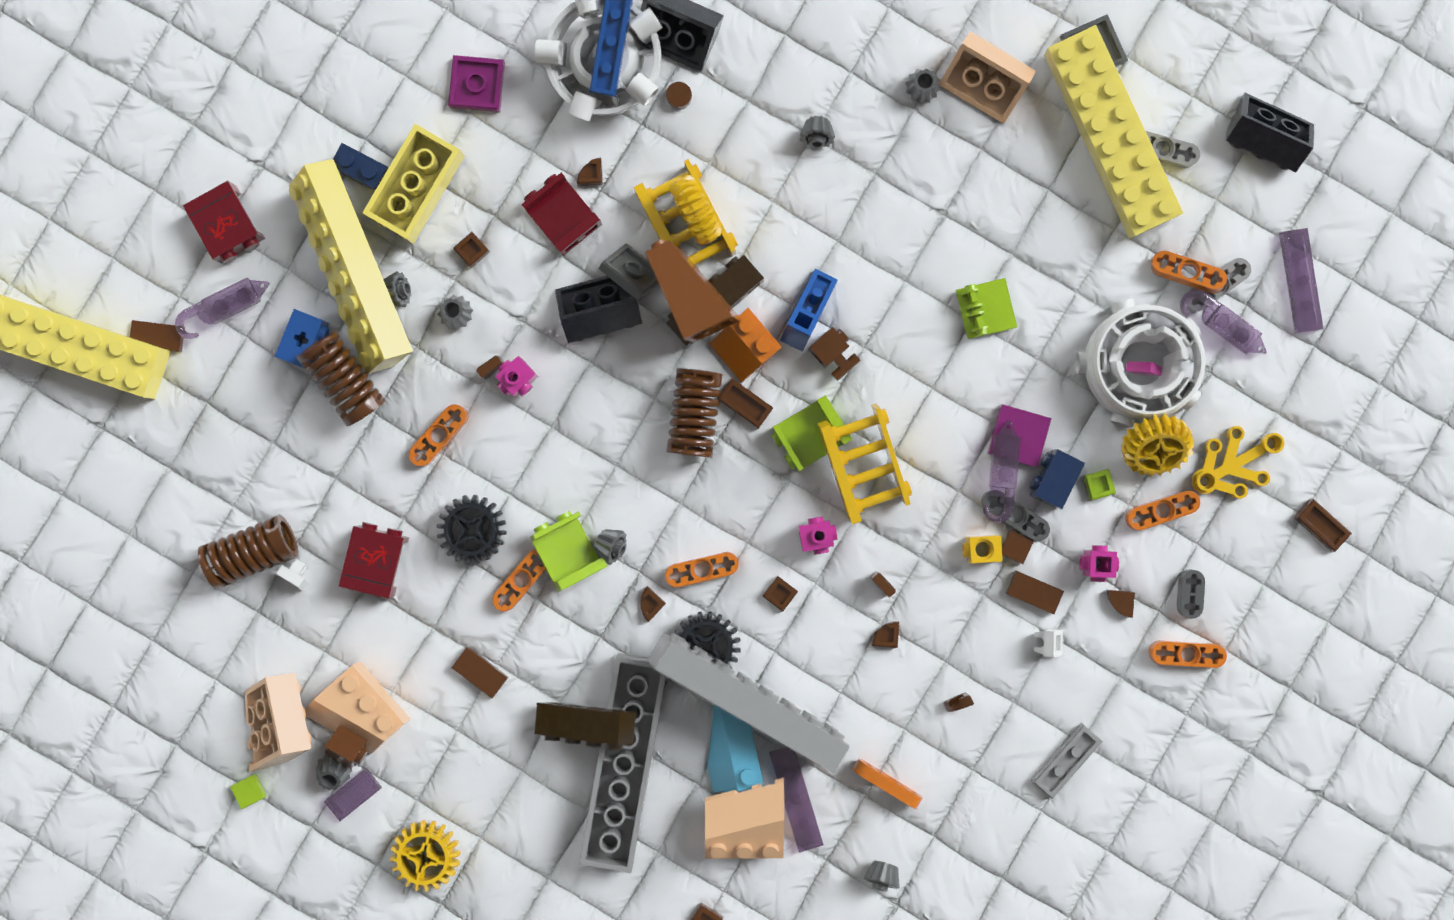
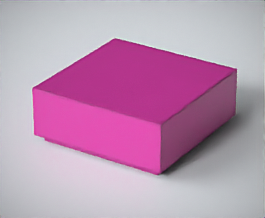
M1129 361L1127 362L1126 371L1136 375L1161 376L1162 367L1152 362Z

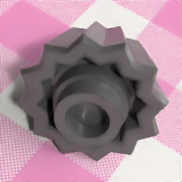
M927 68L923 70L916 69L914 74H909V80L905 83L908 87L906 93L911 95V100H917L920 104L924 101L930 103L932 98H937V92L941 89L939 86L940 79L935 76L934 71H929Z
M815 115L805 121L799 140L805 146H810L811 148L821 149L822 147H829L830 144L835 142V134L831 122L823 116Z
M396 271L383 279L393 305L406 307L410 303L411 286L408 279L404 277V274Z
M453 294L450 298H444V302L439 305L440 311L437 315L441 318V323L446 324L448 329L455 328L458 330L460 327H466L467 322L472 320L471 313L473 309L470 307V301H466L463 296L457 297Z
M602 530L596 539L594 551L603 557L609 565L613 562L616 563L617 559L622 557L626 551L627 534L622 530Z
M324 755L323 759L318 760L316 780L323 789H328L329 791L331 789L336 790L350 779V773L353 770L328 755Z
M873 861L863 877L864 880L873 883L872 888L887 892L888 888H900L898 867L886 862Z

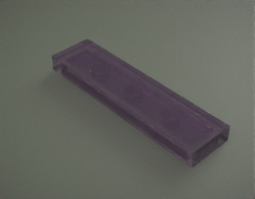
M1308 228L1283 231L1279 233L1295 334L1324 329Z
M787 746L770 751L769 754L776 778H784V804L799 853L823 846L824 844L796 751Z

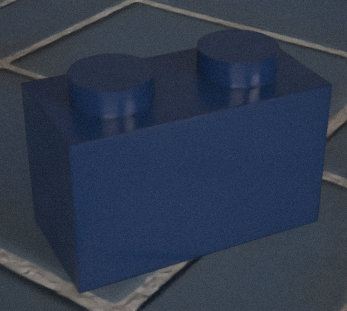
M342 142L333 158L340 174L373 191L377 189L389 168Z
M1054 449L1051 453L1047 452L1041 462L1043 469L1040 475H1035L1030 483L1029 488L1032 489L1030 496L1055 509H1063L1085 462L1059 449Z

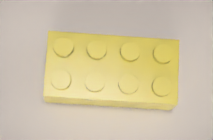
M414 124L362 213L379 225L414 244L464 160V154L460 149Z

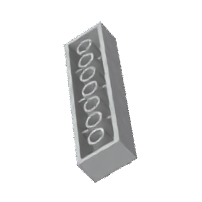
M663 632L647 659L655 670L823 768L835 773L850 747L844 741L845 735L838 732L839 730L826 722L824 724L805 710L801 714V709L783 697L779 701L780 697L767 687L760 684L759 688H757L758 684L745 674L738 672L735 675V671L719 659H716L715 662L711 661L713 658L699 647L689 648L690 644L677 634L672 632L671 636Z
M618 653L615 659L607 709L636 712L634 744L623 745V750L607 749V744H602L600 747L579 863L581 865L626 873L632 872L666 675L655 670L647 660L648 658Z

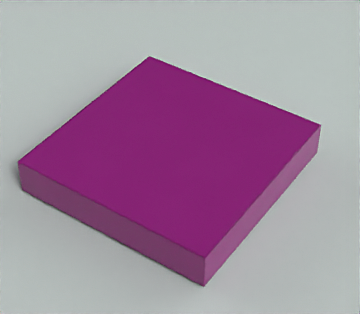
M453 55L448 106L458 109L500 112L505 61L503 59Z
M1001 404L987 454L1038 468L1052 418Z

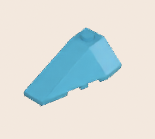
M714 704L707 766L713 792H729L733 790L739 792L752 789V786L757 784L764 786L751 725Z

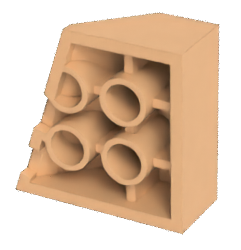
M361 662L350 666L305 708L306 717L332 732H335L338 726L342 725L366 739L365 749L370 754L377 750L411 719Z
M295 673L265 677L244 691L246 723L251 726L252 730L250 739H247L248 749H253V763H248L249 772L288 762L311 749V735L307 731L305 722L306 711L302 706L300 698L301 687L296 680Z
M784 778L776 779L775 784L763 787L761 784L753 785L751 790L740 793L733 790L705 797V859L784 858Z

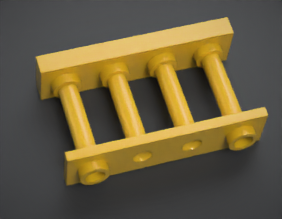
M689 159L685 160L686 172L653 189L650 187L646 189L643 182L633 187L659 240H669L680 247L682 242L694 236L689 228L677 234H669L665 225L669 224L668 221L681 215L677 206L664 212L662 210L658 212L653 203L657 201L656 198L670 192L669 186L676 179L686 175L692 176L700 186L720 224V236L722 239L690 255V260L696 265L725 249H728L731 257L736 255L735 247L738 246V243L732 232H726L699 180L703 177L697 164L691 165Z
M876 403L871 405L874 415L836 428V426L831 427L827 420L817 423L851 524L862 521L860 513L864 512L863 509L900 497L906 506L911 504L909 496L912 495V490L909 482L903 480L886 424L890 423L885 408L881 409ZM875 425L878 426L882 439L845 452L844 450L839 451L836 441H839L840 437ZM885 449L889 460L888 464L853 476L846 474L844 465H847L848 461ZM893 473L897 487L863 499H859V497L854 498L852 489H855L856 485Z

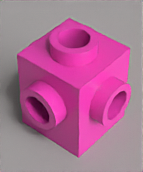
M517 356L513 361H505L497 369L499 373L495 376L500 381L497 384L499 389L506 396L511 393L514 397L526 395L533 388L531 383L539 377L520 356ZM518 375V379L513 382V377Z
M823 516L807 519L808 524L798 526L803 552L813 550L814 555L828 553V547H834L833 541L838 540L835 525H830L829 520L823 521ZM817 531L822 532L820 540L814 538V534Z
M1092 545V550H1084L1083 555L1080 556L1079 568L1083 571V576L1091 577V582H1106L1107 578H1116V572L1119 570V558L1117 557V552L1108 551V546ZM1096 558L1099 559V561H1100V565H1099L1097 568H1096Z

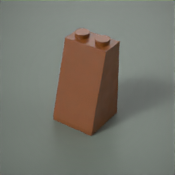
M663 239L651 245L652 249L645 252L683 339L695 343L741 321L737 313L679 246Z

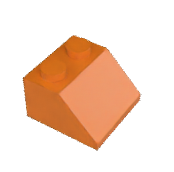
M749 308L739 315L740 322L723 329L709 343L741 383L775 356L782 348Z

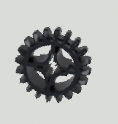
M467 495L462 496V504L458 499H453L455 508L450 505L444 507L449 515H439L440 519L445 520V524L441 523L436 526L438 529H444V533L437 534L438 539H446V542L440 545L441 548L450 546L451 548L448 550L447 555L452 556L457 552L455 561L460 562L463 556H465L466 564H471L472 557H474L476 564L481 563V555L486 560L491 559L489 550L494 554L499 552L495 543L504 545V541L499 539L498 536L507 535L506 530H499V526L507 524L506 520L498 521L497 519L503 515V512L497 511L493 513L497 504L491 503L487 507L488 498L483 497L480 503L478 495L472 496L471 503ZM467 508H476L482 511L473 520L460 514L461 511ZM487 518H489L492 528L490 539L487 538L483 531V525ZM454 520H456L461 530L457 540L454 539L452 532ZM466 523H469V525L477 523L474 529L477 532L476 536L475 534L467 536L469 528ZM470 539H474L484 545V547L477 551L462 548L464 543H467Z
M699 611L697 613V621L694 620L692 615H689L690 625H687L684 621L680 622V626L684 631L676 629L674 631L675 634L683 639H686L687 635H689L699 648L702 647L699 644L700 640L706 643L715 637L712 640L713 644H711L713 650L709 651L706 649L704 651L713 660L719 659L733 669L728 661L738 662V658L732 655V652L740 653L741 648L733 646V644L739 643L741 640L740 637H731V635L737 632L736 627L730 630L727 629L731 623L729 619L722 624L720 623L722 614H718L716 620H713L712 611H708L707 619H703V614ZM702 625H710L717 628L707 636L694 630V628ZM722 634L725 635L728 643L725 657L720 654L715 646Z

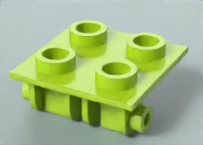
M1006 278L977 285L970 284L955 290L967 339L1017 328Z

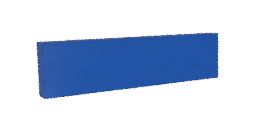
M633 0L604 1L589 92L616 97Z

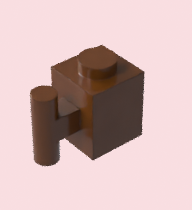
M832 327L812 344L808 350L824 368L828 367L832 362L838 366L831 373L838 381L861 360L855 353L848 359L842 355L850 347L847 343L849 338L841 329L836 331Z
M339 725L325 745L324 754L352 769L353 766H357L365 758L368 752L365 749L367 740Z

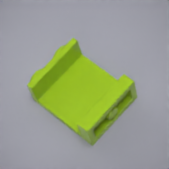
M826 395L772 427L774 433L770 435L778 448L780 446L784 447L787 452L784 458L791 470L796 467L799 472L827 455L817 423L827 420L831 427L836 426L837 428L844 425ZM850 434L840 437V440L836 441L837 446L844 445L852 440Z
M569 510L556 517L557 523L549 526L546 522L534 528L535 534L529 537L557 592L607 567L604 558H598L578 520L581 516L579 511L571 514Z

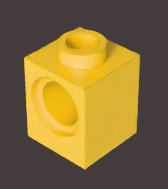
M1001 535L966 537V542L962 543L963 558H967L968 563L1002 562ZM980 542H984L987 545V552L983 556H978L975 551L976 545Z

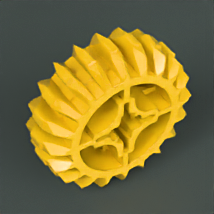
M686 175L670 184L671 196L696 241L704 245L716 240L715 238L721 235L720 224L694 178Z
M1154 414L1152 419L1147 420L1143 418L1142 423H1134V429H1127V435L1122 437L1121 451L1124 461L1133 472H1138L1140 476L1148 474L1149 477H1152L1157 473L1161 477L1163 472L1168 471L1171 473L1173 468L1181 469V463L1188 462V456L1193 454V434L1182 419H1177L1175 415L1168 417L1166 414H1163L1158 418Z
M422 820L419 826L416 822L410 824V829L404 827L401 830L402 835L395 837L394 840L397 844L392 845L390 850L396 854L390 857V861L397 862L392 867V871L401 872L397 880L407 879L405 887H409L411 883H414L415 891H419L422 885L425 892H429L431 885L437 890L441 887V882L447 884L450 881L449 876L453 877L456 874L454 867H458L460 861L455 857L460 856L461 850L453 848L459 844V840H450L454 834L453 831L448 832L447 835L443 832L446 829V825L442 824L437 829V823L434 820L430 823L429 827L426 820ZM416 837H426L422 846H407L409 841ZM435 841L441 845L445 855L436 849ZM425 849L429 858L426 862L422 854ZM407 859L415 863L416 871L410 866ZM444 865L443 869L435 874H425L429 866Z

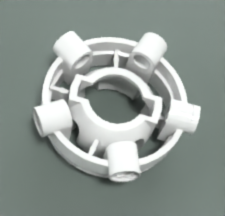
M575 0L557 16L548 32L547 39H538L536 41V63L546 65V70L553 87L571 105L568 111L569 114L590 122L592 114H619L635 107L639 103L646 106L655 97L659 90L655 83L661 67V47L657 31L662 26L650 8L642 12L632 4L631 13L636 17L629 22L634 31L631 28H628L617 94L616 97H612L615 107L601 108L603 101L576 91L574 95L564 81L574 76L581 86L590 89L592 75L582 65L581 48L586 39L594 34V31H600L602 16H598L603 13L605 0ZM579 16L583 19H588L581 22L582 28L576 33L570 45L569 62L571 70L562 74L560 67H566L567 43L562 41L569 26ZM640 40L645 44L652 41L653 49L643 50ZM654 55L650 77L648 78L646 75L639 73L632 80V76L637 69L642 71L644 56ZM626 91L633 99L621 105L618 94Z
M1133 299L1110 306L1113 314L1106 318L1093 332L1086 347V352H1076L1074 363L1075 373L1077 375H1086L1088 385L1096 399L1113 413L1110 422L1123 427L1133 428L1135 420L1143 421V418L1149 420L1152 419L1154 414L1160 418L1163 414L1168 416L1180 408L1188 411L1201 395L1198 388L1205 371V352L1199 337L1201 332L1197 324L1191 318H1184L1177 312L1165 307L1155 305L1135 306ZM1145 312L1159 314L1176 324L1171 329L1163 325L1152 329L1150 323L1136 325L1123 333L1118 329L1146 319ZM1110 331L1117 340L1112 346L1109 366L1111 371L1107 373V349H1101L1107 333ZM1162 341L1170 353L1162 358L1163 369L1161 376L1147 385H1138L1129 381L1123 372L1124 367L1123 362H1121L1125 349L1137 342H1146L1154 346ZM1191 346L1194 359L1192 378H1184L1186 372H1179V366L1181 362L1188 361L1186 348ZM1107 373L1106 375L1111 385L1106 386L1102 374ZM1116 389L1119 393L1126 392L1133 397L1146 399L1160 398L1164 409L1145 411L1146 404L1125 397L1117 399L1110 391Z

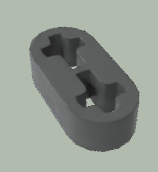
M1189 569L1179 575L1177 611L1183 617L1197 618L1202 614L1204 608L1205 577L1201 572ZM1193 574V578L1197 579V584L1192 585V592H1190L1191 585L1186 583V579L1191 578ZM1191 595V603L1195 604L1196 608L1192 609L1189 614V610L1184 609V606L1190 603Z

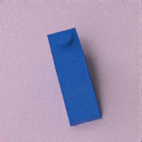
M814 270L781 336V342L803 352L838 279L820 270Z

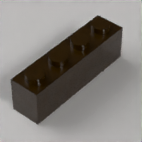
M745 255L740 258L737 256L732 258L725 265L726 271L720 276L716 273L708 280L732 309L764 282V277ZM671 312L667 316L669 320L666 324L685 347L688 348L693 342L683 339Z
M539 702L536 707L534 734L545 735V740L560 741V738H565V743L581 744V741H586V746L601 747L602 744H607V749L623 750V745L634 744L636 712L557 702Z

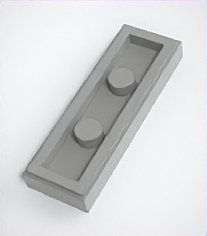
M1081 723L1031 781L1053 799L1103 741Z

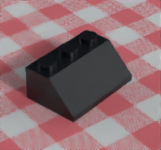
M643 0L640 10L643 12L650 8L662 26L657 31L661 55L702 72L717 39L724 15L690 0ZM640 40L642 47L649 50L653 49L652 41L645 44Z
M1245 92L1227 128L1226 141L1237 149L1243 148L1252 152L1258 159H1267L1275 163L1282 170L1289 169L1296 173L1314 148V124Z
M608 276L555 289L559 317L568 343L583 341L594 336L605 335L613 331L643 324L637 300Z

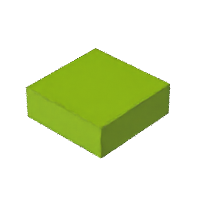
M1109 469L1082 476L1089 500L1116 494Z
M256 773L230 786L241 810L267 797Z

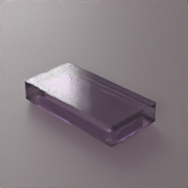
M365 768L325 800L324 803L336 818L342 821L379 791L382 786L370 771Z

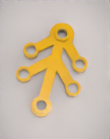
M1232 426L1226 432L1229 440L1223 463L1216 469H1214L1217 453L1222 450V443L1218 439L1207 440L1204 444L1206 456L1203 467L1195 471L1191 478L1193 489L1200 494H1209L1214 490L1229 493L1236 499L1246 497L1248 493L1246 485L1242 483L1230 484L1219 480L1227 474L1250 480L1256 486L1267 485L1270 482V475L1266 471H1253L1242 468V466L1265 453L1275 454L1282 451L1285 445L1283 437L1278 433L1266 434L1262 437L1260 444L1236 457L1240 440L1244 438L1245 432L1240 426ZM1234 429L1239 432V436L1236 439L1232 436ZM1269 439H1272L1274 442V446L1272 448H1269L1267 446V441ZM1211 442H1215L1217 445L1215 451L1210 449ZM1259 474L1264 476L1262 483L1257 480ZM1203 476L1207 478L1205 486H1202L1200 483V479ZM1238 486L1242 488L1240 496L1235 493V489Z

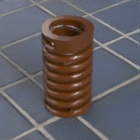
M335 330L303 350L296 358L309 374L324 366L312 375L314 382L329 375L318 384L320 390H324L338 381L324 392L325 398H330L346 388L332 398L330 404L331 406H336L352 396L335 409L336 413L340 414L339 416L348 427L371 414L386 400L377 388H373V381L367 380L368 374L361 372L362 366L356 363L355 356L350 355V349L347 347L342 348L344 341L339 339L340 336ZM355 406V408L348 414L345 412L348 409Z
M676 369L675 385L679 389H675L673 392L677 399L672 401L675 409L671 411V415L674 418L670 420V426L674 428L669 430L668 434L671 438L667 441L666 452L713 457L712 446L714 445V440L707 437L714 436L716 431L708 427L716 426L717 421L708 417H716L718 411L707 407H717L719 401L707 397L720 396V391L712 388L721 386L723 374L696 369Z
M280 514L265 520L264 524L259 522L255 527L249 526L245 531H237L236 535L233 533L229 534L227 538H219L218 541H212L198 548V559L203 574L215 589L235 583L238 579H245L247 576H252L256 572H262L266 568H272L275 564L280 565L283 562L297 558L299 554L293 531L287 520ZM281 526H282V528H283V530H284V533H285L284 535L282 534ZM206 554L209 557L212 567H210L207 562Z

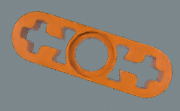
M1160 251L1152 259L1151 269L1155 275L1207 293L1215 294L1220 292L1227 281V275L1222 269L1169 251ZM1166 259L1167 265L1164 269L1160 268L1159 262ZM1179 263L1176 273H1173L1175 264ZM1190 266L1195 269L1196 275L1192 278H1186L1182 275L1181 269ZM1201 271H1204L1205 273L1203 275L1202 281L1200 282L1198 281V279L1200 277ZM1213 276L1218 277V282L1215 285L1210 284V279Z
M456 404L448 406L411 447L409 451L410 461L417 466H428L467 423V410ZM460 410L459 416L461 421H453L449 425L454 428L451 432L441 422L444 420L445 423H448L452 419L451 411L458 412ZM437 428L443 429L446 434L444 441L441 443H436L432 439V433ZM427 439L428 443L437 447V449L434 451L432 448H429L425 453L427 459H420L418 461V453L416 451L418 449L424 450L428 446V444L424 443Z
M1180 491L1129 509L1125 515V522L1131 529L1144 530L1196 512L1200 507V498L1193 491ZM1184 496L1192 499L1189 509L1187 506L1176 508L1174 503L1183 502L1185 500ZM1160 503H1165L1169 507V513L1164 518L1159 517L1156 513V508ZM1135 512L1141 515L1150 513L1154 521L1151 522L1152 519L1147 517L1142 519L1141 525H1139V523L1133 522L1132 518L1136 517Z
M535 549L527 554L493 595V605L499 611L505 612L513 609L546 570L544 565H537L532 570L537 572L534 577L530 570L523 568L525 564L530 567L534 563L533 555L539 556ZM520 572L527 574L529 577V583L525 587H519L515 583V576ZM510 584L520 594L517 596L516 593H513L509 598L511 604H504L502 606L500 604L502 599L499 595H506L511 590L507 587Z
M723 552L672 564L666 570L665 578L667 583L673 587L686 586L732 575L737 571L739 563L733 553ZM725 556H728L729 560H734L735 564L731 565L730 571H726L725 567L717 568L719 574H713L714 568L710 559L715 558L716 564L722 563ZM699 562L707 563L710 568L708 575L705 577H699L694 571L695 565ZM685 565H691L690 572L694 580H688L689 575L682 576L681 582L676 583L675 579L670 578L674 568H678L679 572L687 571Z
M1158 640L1150 645L1148 651L1151 660L1161 665L1218 668L1224 665L1227 660L1225 649L1213 643ZM1161 646H1163L1165 650L1174 651V656L1163 655L1161 659L1160 656L1156 655V651L1161 650ZM1185 647H1191L1194 651V656L1190 661H1184L1181 657V652ZM1213 649L1214 652L1219 653V657L1214 658L1213 662L1210 658L1201 657V652L1212 653Z
M860 758L852 769L862 778L914 809H917L923 799L914 790Z

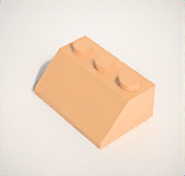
M969 32L939 85L1004 124L1032 80L1036 70L974 33Z

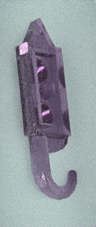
M245 278L202 299L200 302L182 310L175 319L176 331L186 339L197 338L199 336L198 333H188L185 331L184 322L197 315L204 323L210 325L217 324L260 303V298L270 285V282Z
M1193 289L1182 296L1180 309L1185 317L1190 316V313L1187 311V303L1191 299H1198L1206 305L1202 313L1204 325L1246 355L1248 352L1267 353L1261 338L1263 333L1211 295L1200 289Z
M1010 420L1006 421L997 435H993L989 487L994 495L1004 498V507L1000 515H993L989 512L988 505L984 504L983 513L989 521L994 523L1007 521L1012 516L1014 510L1021 437L1017 436Z

